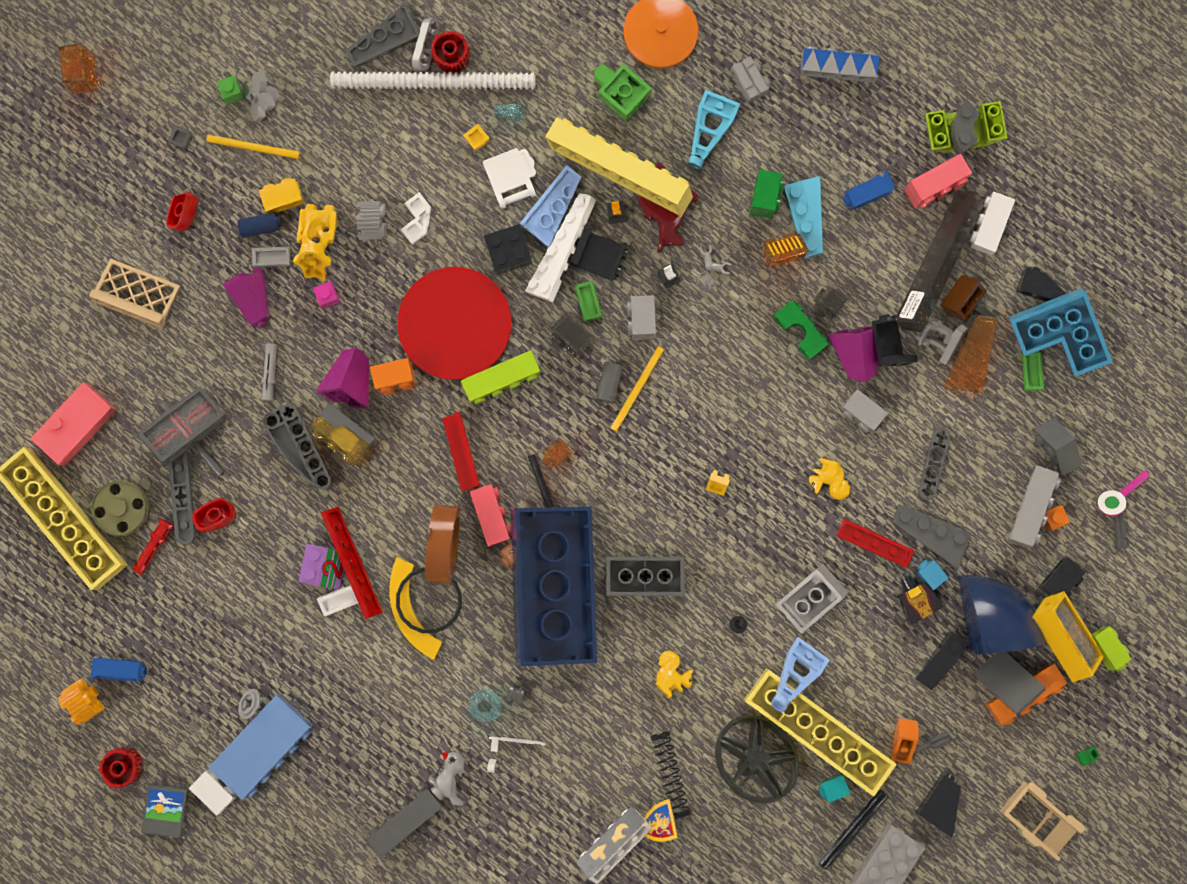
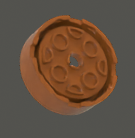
M435 504L430 519V533L426 547L425 579L431 583L451 585L459 543L460 507Z

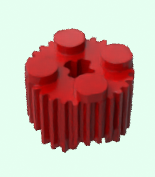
M456 30L450 33L447 31V33H440L436 35V38H433L431 53L435 65L441 71L444 70L445 72L448 71L455 74V72L462 71L465 65H468L470 50L463 34L457 33Z
M129 747L113 749L106 753V756H103V760L99 761L101 764L98 765L100 767L98 771L102 775L101 779L104 778L103 782H107L106 784L109 787H113V789L124 788L136 782L140 778L139 775H142V766H144L142 764V756L140 753H136V750L133 751V748L129 749ZM120 764L123 766V771L119 768Z

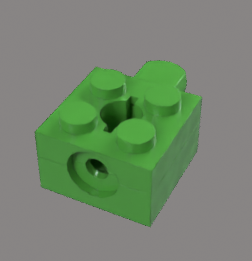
M624 64L616 72H613L606 65H599L595 69L594 79L602 86L598 91V98L625 122L651 96L652 88Z

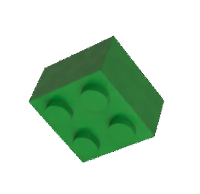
M759 169L749 215L772 219L773 214H777L781 201L778 196L781 195L784 186V180H781L782 173Z

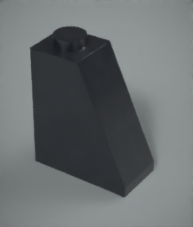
M940 774L915 813L952 838L961 786L956 784L958 780L952 775L947 774L945 776Z

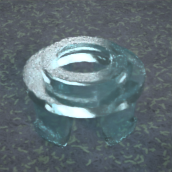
M491 690L477 691L469 701L471 715L480 722L492 721L500 713L501 700ZM488 699L491 702L492 708L488 713H481L478 710L477 705L480 700Z

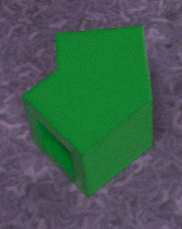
M1095 746L1085 748L1075 754L1082 766L1095 762L1100 757Z

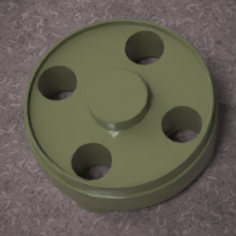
M122 480L113 481L102 486L95 494L91 505L92 517L96 525L105 533L113 536H130L138 532L145 525L150 513V500L144 490L138 485ZM117 485H119L121 487V491L119 494L116 495L114 493V488ZM141 499L143 507L138 509L136 503ZM101 508H104L105 515L101 518L99 511ZM126 522L128 529L126 532H123L121 526Z

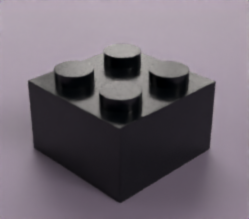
M520 224L484 235L496 275L533 264Z

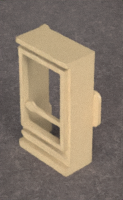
M1023 782L999 812L1022 831V836L1036 847L1040 846L1051 857L1059 861L1061 859L1058 856L1059 852L1076 832L1080 834L1084 832L1085 827L1072 815H1064L1046 799V793L1035 783L1030 782L1028 784ZM1027 791L1050 810L1032 833L1009 814ZM1054 813L1061 820L1042 842L1035 834L1046 820L1051 818V814Z

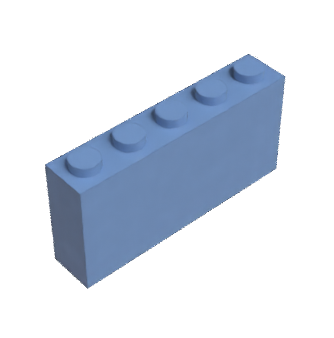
M277 694L208 768L240 799L243 800L246 797L250 799L258 791L257 785L260 782L264 784L272 776L270 774L273 768L278 769L285 762L284 756L287 753L291 755L299 747L297 745L300 739L305 740L312 733L310 729L313 725L283 696Z

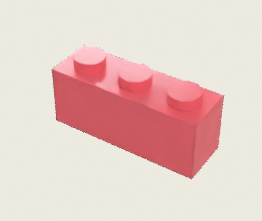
M490 484L469 491L487 546L490 547L511 540L510 524H505L503 518L507 516L504 506H499L497 500L501 498L498 488H493V485Z

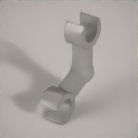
M708 245L709 252L707 253L703 252L700 246L699 252L704 258L706 270L718 271L725 276L730 275V272L723 270L724 266L731 267L730 263H712L710 255L712 251L711 245Z

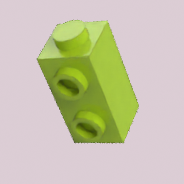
M1110 626L1102 627L1091 634L1104 654L1102 661L1108 670L1120 671L1127 667L1126 663L1132 660L1129 656V650L1125 645L1121 644L1118 634Z

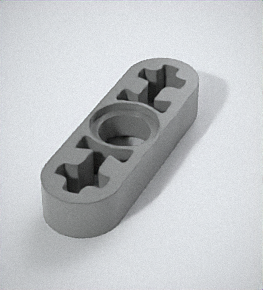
M426 18L422 22L412 58V67L415 71H427L430 67L432 59L431 42L434 41L433 38H436L440 29L439 22L436 19ZM425 40L427 41V49L424 47Z

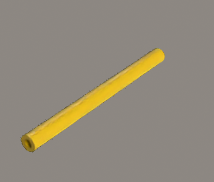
M207 135L206 139L207 142L294 159H299L300 152L213 135Z
M659 346L656 348L612 424V430L618 431L664 352L663 348Z

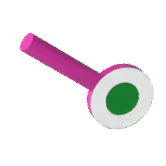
M1144 470L1120 492L1106 491L1101 494L1098 499L1099 510L1107 516L1122 514L1126 508L1125 497L1150 476L1149 473Z

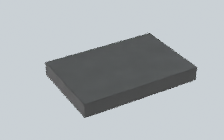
M1006 652L997 653L974 673V677L1017 716L1046 690L1044 685Z

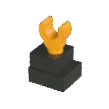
M623 201L607 203L606 209L609 224L626 222Z

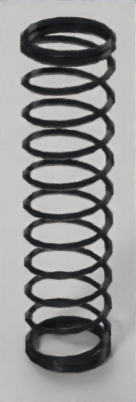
M667 731L661 733V735L654 734L650 736L651 741L658 739H670L664 743L653 746V748H660L662 747V745L670 742L672 740L671 737H668L671 735L670 732ZM665 745L666 747H671V748H669V749H667V750H665V751H663V752L657 753V754H655V756L663 755V753L672 750V749L674 748V746H673V745ZM668 752L666 754L674 755L657 762V764L664 762H676L668 767L659 769V771H665L678 763L677 760L667 761L673 758L676 755V753ZM671 768L677 771L661 777V779L669 778V776L680 777L673 782L663 785V787L674 785L673 783L681 780L682 776L674 775L680 771L679 768ZM675 783V785H682V786H680L679 788L674 789V790H672V791L666 792L665 795H666V794H671V793H673L674 791H677V790L681 789V788L684 786V784H683V783ZM677 791L684 794L671 799V801L686 800L684 803L672 807L673 809L680 808V806L681 808H688L682 812L674 813L675 819L691 814L690 807L682 806L688 801V799L680 798L686 794L685 791Z

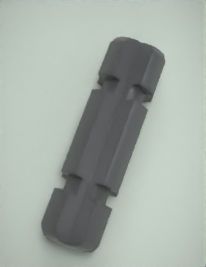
M1125 512L1118 516H1113V519H1115L1114 533L1115 538H1117L1115 540V547L1118 549L1127 548V540H1125V537H1127L1126 522H1124Z

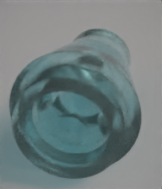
M518 103L496 104L494 115L516 122L522 119L523 106Z

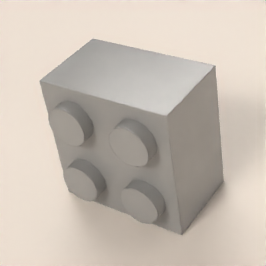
M654 295L631 296V301L627 302V317H631V321H628V336L632 335V340L655 339Z

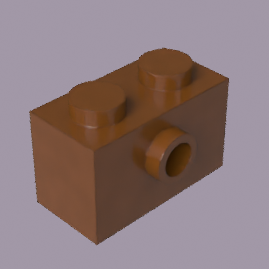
M961 275L940 306L948 315L965 322L987 291L978 280Z

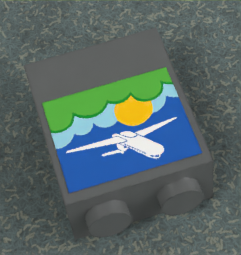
M155 780V783L148 785L141 833L178 838L184 836L185 827L182 826L187 794L191 792L186 787V784L174 783V786L167 785V781Z

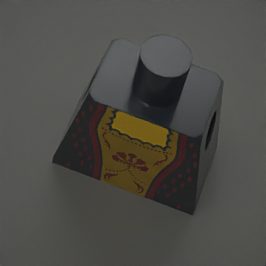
M911 576L900 580L905 591L898 594V598L909 625L944 607L925 582L915 585Z

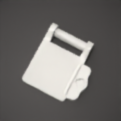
M515 148L483 161L501 210L506 208V205L529 196L531 198L536 196L530 178L536 176L534 160L529 156L526 149L518 151ZM525 184L528 188L506 198H503L501 195Z

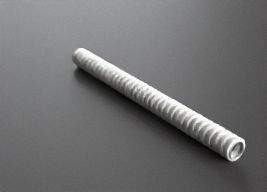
M332 72L330 84L332 89L336 87L338 89H341V87H344V89H347V87L353 89V87L359 89V87L365 89V87L367 89L371 87L373 89L377 87L379 89H382V87H385V89H388V87L394 89V87L400 89V87L402 89H406V87L408 89L412 87L414 89H417V87H420V89H423V87H426V89H429V87L435 89V87L441 89V87L443 89L447 87L449 89H452V87L464 89V87H467V89L490 88L493 90V88H496V90H499V88H502L504 90L508 88L510 90L514 88L516 90L519 88L522 90V88L528 90V88H531V90H534L535 74H522V72L519 74L516 72L514 74L510 72L508 74L504 72L502 74H499V72H496V74H493V72H490V74H487V72L481 74V72L478 74L475 72L472 74L469 72L467 74H464V72H461V74H458V72H455V74H452V72H449V74H446V72H443V74L437 72V74L434 72L431 74L429 72L425 74L423 72L419 74L417 72H414V74H411V72H408V74L402 72V74L396 72V74L390 72V74L388 72H384V74L382 72L378 74L376 72L372 74L370 72H367V74L361 72V74L355 72V74L353 72H349V74L347 72H343V74L337 72L335 74V72Z

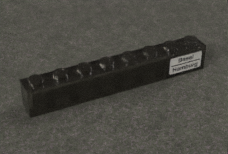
M956 191L895 318V321L903 330L922 333L928 324L929 317L936 307L940 294L943 292L961 250L967 242L971 229L974 227L975 221L983 208L984 201L977 192Z

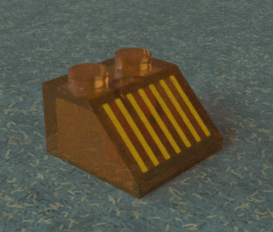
M793 232L783 235L782 239L770 238L765 240L761 247L768 269L804 259L808 253V248L800 233L794 235Z

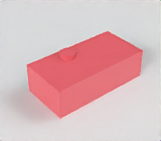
M83 382L30 439L58 465L66 466L117 409L90 384Z

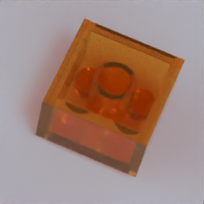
M81 43L58 47L63 84L74 94L97 91L96 85H99V79L97 74L94 73V67H96L94 55H91L89 50Z

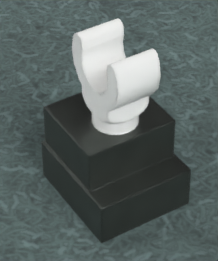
M673 264L657 272L665 289L681 282Z

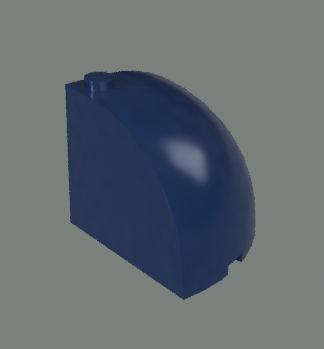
M977 575L958 576L970 653L986 655L1048 644L1040 627L1033 618L1036 610L1017 590L1001 581Z

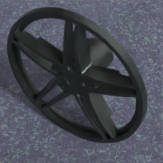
M755 715L740 716L725 725L717 737L715 759L718 770L725 783L740 797L750 802L768 804L781 800L795 786L799 773L797 752L788 735L774 722ZM751 722L748 746L725 736L732 727L741 723ZM762 725L776 733L785 744L787 750L764 751ZM756 733L758 735V744H756ZM721 747L740 759L737 763L738 771L732 780L724 769ZM789 753L790 755L775 759H771L770 755H780ZM791 761V776L788 784L782 790L769 766ZM756 774L772 796L756 797L744 792L740 788ZM740 776H744L745 778L742 780V782L738 786H736L735 783L740 778Z

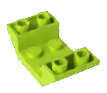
M1001 101L982 104L979 109H976L980 113L974 123V134L978 141L972 148L985 147L1007 139ZM943 110L925 113L932 151L954 152L950 142V129L956 112L945 114Z

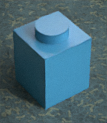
M926 559L917 566L919 570L916 571V574L931 590H935L948 579L947 575L934 560L928 562Z

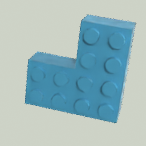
M1083 288L1008 317L1024 356L1061 342L1075 377L1113 362L1087 293Z

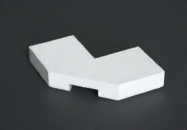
M420 192L404 203L415 217L414 220L401 229L412 245L428 234L431 207Z

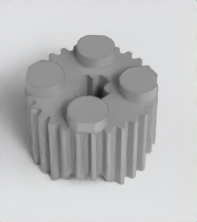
M357 201V207H360L356 218L357 230H361V234L358 235L359 240H374L385 237V234H387V224L383 223V218L386 215V205L381 204V201Z

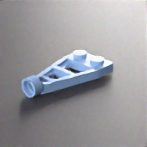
M797 637L787 652L777 693L771 702L773 708L781 712L785 711L789 703L822 674L829 662L828 658L799 637ZM795 661L809 669V674L802 677L793 670ZM788 677L799 684L795 690L786 685Z

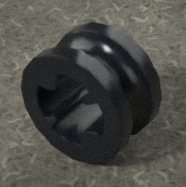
M735 616L730 620L729 627L735 633H742L747 628V622L743 617ZM736 619L743 621L741 630L739 628L735 630L733 627Z

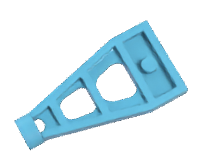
M705 90L698 106L692 153L687 163L689 166L696 169L702 168L704 160L732 125L740 103ZM708 113L722 118V123L716 130L705 127V117ZM702 132L713 136L707 147L699 144Z

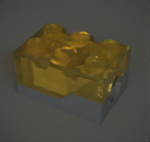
M328 403L310 426L314 430L312 434L323 442L327 440L329 442L327 446L338 454L342 452L344 454L342 458L353 466L355 464L361 466L379 443L377 439L330 403Z

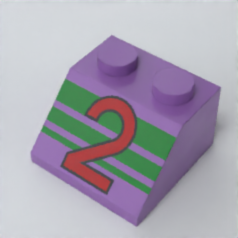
M307 544L298 582L340 589L344 568L337 551Z

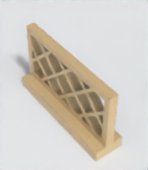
M110 259L95 290L92 289L89 297L94 303L163 329L166 323L165 319L180 290V285ZM113 265L121 268L122 273L112 277L110 271ZM132 273L138 274L140 280L129 284L126 276ZM124 277L127 285L116 289L114 280ZM154 280L157 287L146 290L144 282ZM112 283L114 290L109 292L101 291L104 284ZM142 284L144 292L134 295L131 287ZM168 286L174 288L171 295L163 296L161 289ZM129 289L131 297L126 299L120 298L118 292ZM159 290L162 298L151 302L148 294ZM146 295L149 303L143 306L137 305L135 299ZM164 302L165 309L163 313L155 312L153 306Z

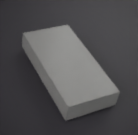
M291 247L252 248V267L291 266Z

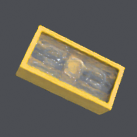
M1064 591L1044 598L1034 613L1033 619L1040 627L1047 643L1072 682L1092 677L1104 658L1101 649Z

